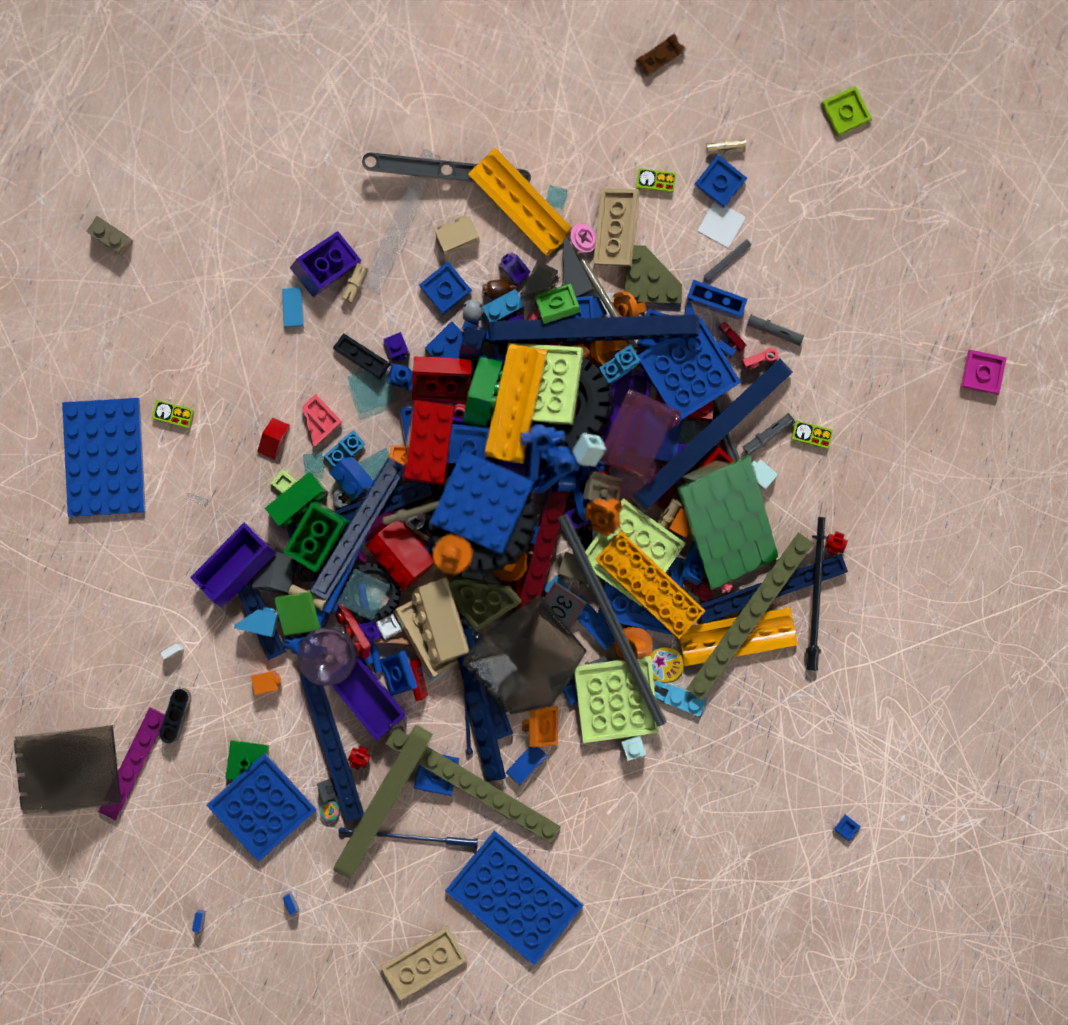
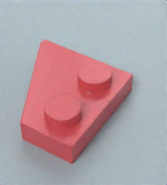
M317 394L302 406L312 443L315 447L342 423Z

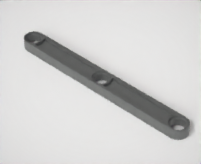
M372 152L365 154L362 159V166L368 171L474 182L467 174L477 165ZM367 157L375 158V166L368 167L365 164V159ZM444 165H449L452 168L450 175L442 173L441 168ZM517 169L520 173L527 176V181L530 183V173L524 169Z

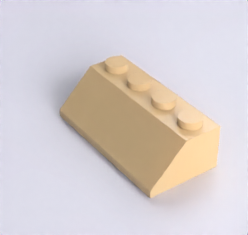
M447 578L420 586L412 591V601L417 608V618L422 625L423 638L427 642L429 658L432 660L433 665L453 661L468 653L469 649Z

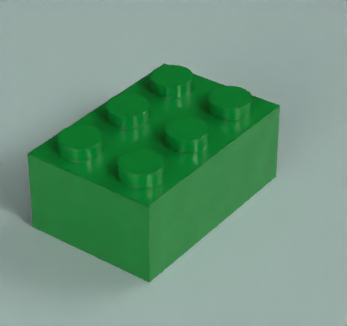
M484 357L479 358L467 397L463 423L486 428L487 421L491 422L494 412L491 408H495L497 400L495 395H498L500 387L498 382H501L503 370H501L502 362Z
M309 471L267 505L265 510L278 526L289 528L297 521L296 517L305 515L312 502L323 501L327 497L325 494L328 491L318 478Z
M312 502L285 548L284 553L314 572H320L350 521L320 502Z

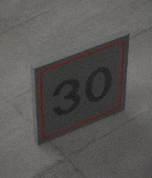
M555 581L537 611L569 632L587 602Z

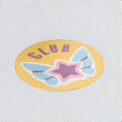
M662 647L651 653L653 678L655 680L671 682L681 675L684 663L682 656L675 649Z

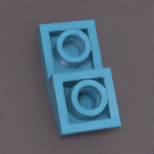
M631 345L615 354V358L599 367L610 385L641 362Z
M353 430L327 452L323 458L333 468L339 460L354 456L366 444Z

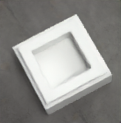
M393 613L376 622L384 640L402 631Z
M176 643L162 651L161 655L164 659H168L184 650L181 643Z

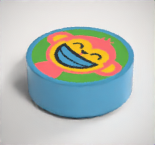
M332 800L324 802L320 807V814L326 820H333L340 813L339 805Z

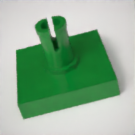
M230 740L225 779L234 780L262 754L266 753L268 755L270 745Z

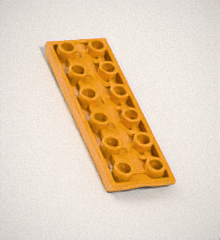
M496 148L467 174L546 257L565 238L571 235L569 231L572 227Z
M515 344L509 345L485 448V457L523 464L527 445L520 444V437H522L520 433H529V429H531L548 350Z
M622 531L595 558L601 567L678 639L705 612L694 599Z
M791 607L765 612L734 657L798 645ZM737 617L691 626L679 639L684 666L705 663Z

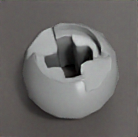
M474 299L467 300L463 307V319L472 324L482 320V303Z
M342 487L336 489L333 494V503L338 509L353 505L357 501H353L350 498L343 504L340 497L346 492Z
M417 505L409 506V507L406 509V511H407V510H410V509H414V508L420 507V506H417ZM427 514L408 518V521H404V523L411 529H419L426 523Z

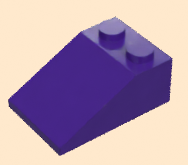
M337 231L296 258L290 269L314 298L362 260Z

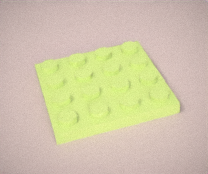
M508 343V347L510 344L548 350L532 422L573 425L584 349L582 347Z
M623 498L620 501L622 508L618 514L621 523L619 529L608 536L598 533L585 552L597 576L636 604L642 606L596 562L595 558L622 531L666 572L686 543Z
M651 657L637 658L655 696ZM625 659L574 666L583 743L659 733V727L656 725Z

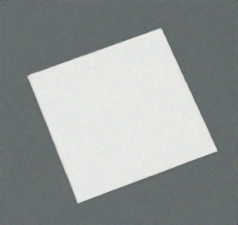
M713 202L697 231L729 248L746 217L727 206L723 209L716 202Z

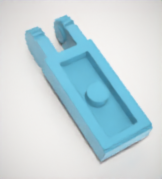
M656 680L655 685L668 689L666 697L655 692L656 698L663 700L666 704L700 717L707 700L706 698L701 700L691 692Z

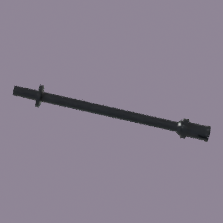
M818 517L817 535H812V538L816 539L810 645L805 651L807 653L806 670L818 671L819 654L821 653V649L818 646L824 540L829 539V536H824L826 517Z

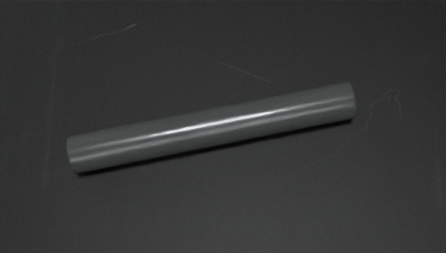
M746 239L708 271L704 278L707 281L711 280L752 245L750 241Z

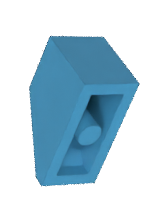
M264 607L263 610H257L236 623L234 629L274 637L279 615L274 613L275 609Z

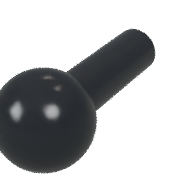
M465 616L460 617L459 620L464 629H472L475 646L481 647L485 642L483 634L476 632Z

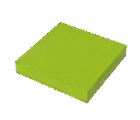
M856 86L821 102L837 137L872 121V117Z

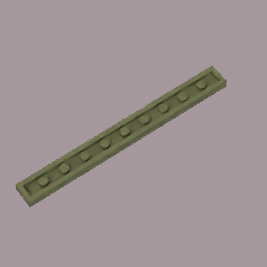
M797 532L686 688L689 692L701 700L704 699L814 544L812 541Z
M395 727L385 744L400 752L409 735ZM428 746L417 764L549 843H552L561 827Z

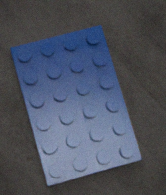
M140 398L62 402L68 517L146 512Z
M495 830L445 889L450 896L534 966L584 906L582 902Z

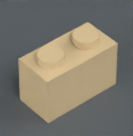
M461 216L455 219V223L450 225L445 223L440 225L438 230L435 231L445 255L480 240L470 216Z

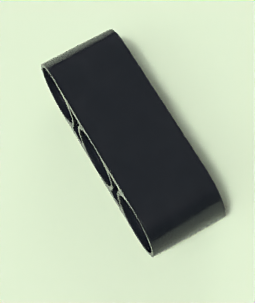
M186 688L177 689L171 695L159 734L160 739L164 743L175 742L180 737L192 697L191 692ZM179 692H183L186 696L183 703L177 699ZM174 710L180 714L178 721L173 720L171 717V713ZM167 729H171L174 732L173 739L166 737Z

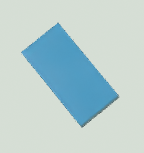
M302 288L282 289L284 327L304 326Z

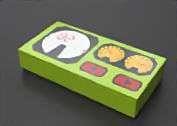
M638 168L636 188L674 193L676 173Z
M156 400L152 419L190 428L194 410Z
M796 420L791 440L829 449L833 430Z

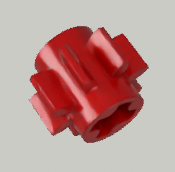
M835 531L834 535L829 533V539L826 540L824 547L829 548L827 552L835 556L838 552L843 554L848 540L843 539L845 534Z
M359 746L356 749L353 747L347 760L352 762L350 767L359 770L360 767L366 768L371 755L367 754V748Z

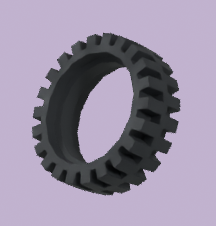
M366 563L353 569L348 575L343 588L344 600L349 610L356 617L369 621L380 620L393 613L399 603L401 594L400 586L386 569L378 563ZM367 574L382 576L387 580L391 588V595L387 604L373 611L360 607L353 596L354 585L358 579Z

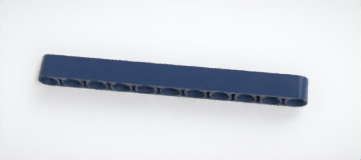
M691 314L557 319L545 324L543 320L493 321L489 323L490 344L695 338L699 336V316Z
M779 358L631 497L632 500L645 512L791 375L793 371Z

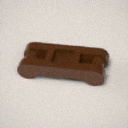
M674 33L655 48L640 56L635 62L638 66H641L644 70L643 74L648 77L683 53L686 48L683 44L680 45L678 37ZM670 45H672L674 48L672 52H670L667 48ZM648 60H651L653 62L652 66H649V64L647 63Z

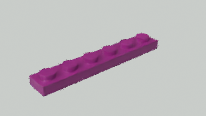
M149 707L98 811L99 813L117 820L160 733L165 717L164 713Z

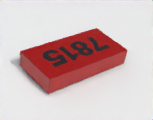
M413 659L409 663L418 686L413 689L416 701H422L428 696L420 659Z

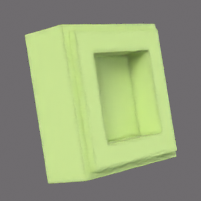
M282 469L271 482V485L280 493H283L297 481Z

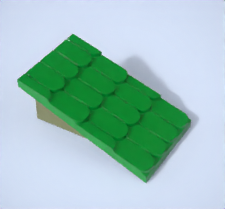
M750 456L741 458L731 464L714 461L682 476L685 486L678 490L710 590L720 587L778 558L772 529Z

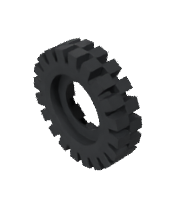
M583 357L577 392L580 397L581 406L578 415L573 420V425H552L545 422H532L531 428L535 425H543L546 428L553 427L555 431L563 430L565 435L564 443H556L555 446L567 447L573 455V449L583 433L599 436L602 440L604 437L601 434L603 429L608 430L611 425L609 415H614V405L611 403V400H614V396L605 376L595 365Z
M450 478L443 482L442 485L444 487L441 491H436L433 497L435 502L440 501ZM530 495L525 502L503 554L464 538L473 550L472 562L466 570L479 573H489L490 570L496 572L505 569V565H512L518 561L517 557L521 553L525 554L529 548V541H533L535 535L534 525H537V515L534 511L536 507ZM435 511L429 512V515L433 517ZM429 521L435 545L445 536L457 535Z

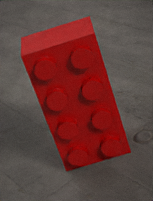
M420 400L413 402L402 480L434 485L443 484L454 406Z

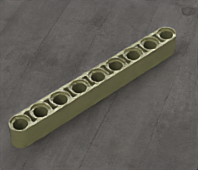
M417 724L414 726L339 856L333 871L348 879L352 877L430 742L433 733Z

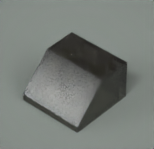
M537 260L520 293L522 302L535 299L534 295L557 288L560 279L558 277V270Z

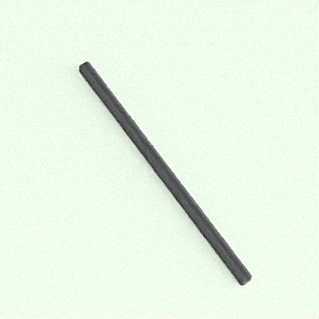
M564 514L558 517L563 532L658 727L667 723L576 531L568 515Z

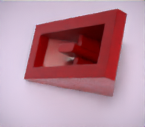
M272 417L262 432L257 452L275 460L290 425Z

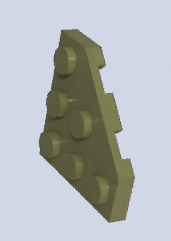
M634 245L632 265L625 266L624 291L632 294L637 303L681 304L682 284L645 245Z
M455 576L448 581L456 608L467 618L476 632L521 603L520 597L509 585Z

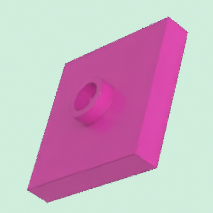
M968 350L960 388L999 395L1007 357Z

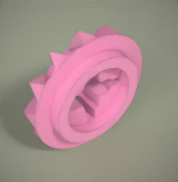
M584 223L573 226L569 231L571 233L569 239L572 241V246L577 248V252L581 251L583 254L593 251L596 243L594 230ZM582 235L584 236V237H583V240H584L583 243H581V238H580V236H582Z

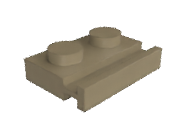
M588 471L590 475L586 481L584 499L592 501L594 499H601L607 502L609 499L614 498L619 501L620 485L623 479L595 471Z

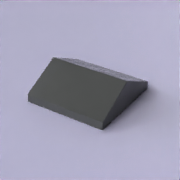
M276 551L277 554L254 576L252 589L288 594L293 583L297 560L287 554Z

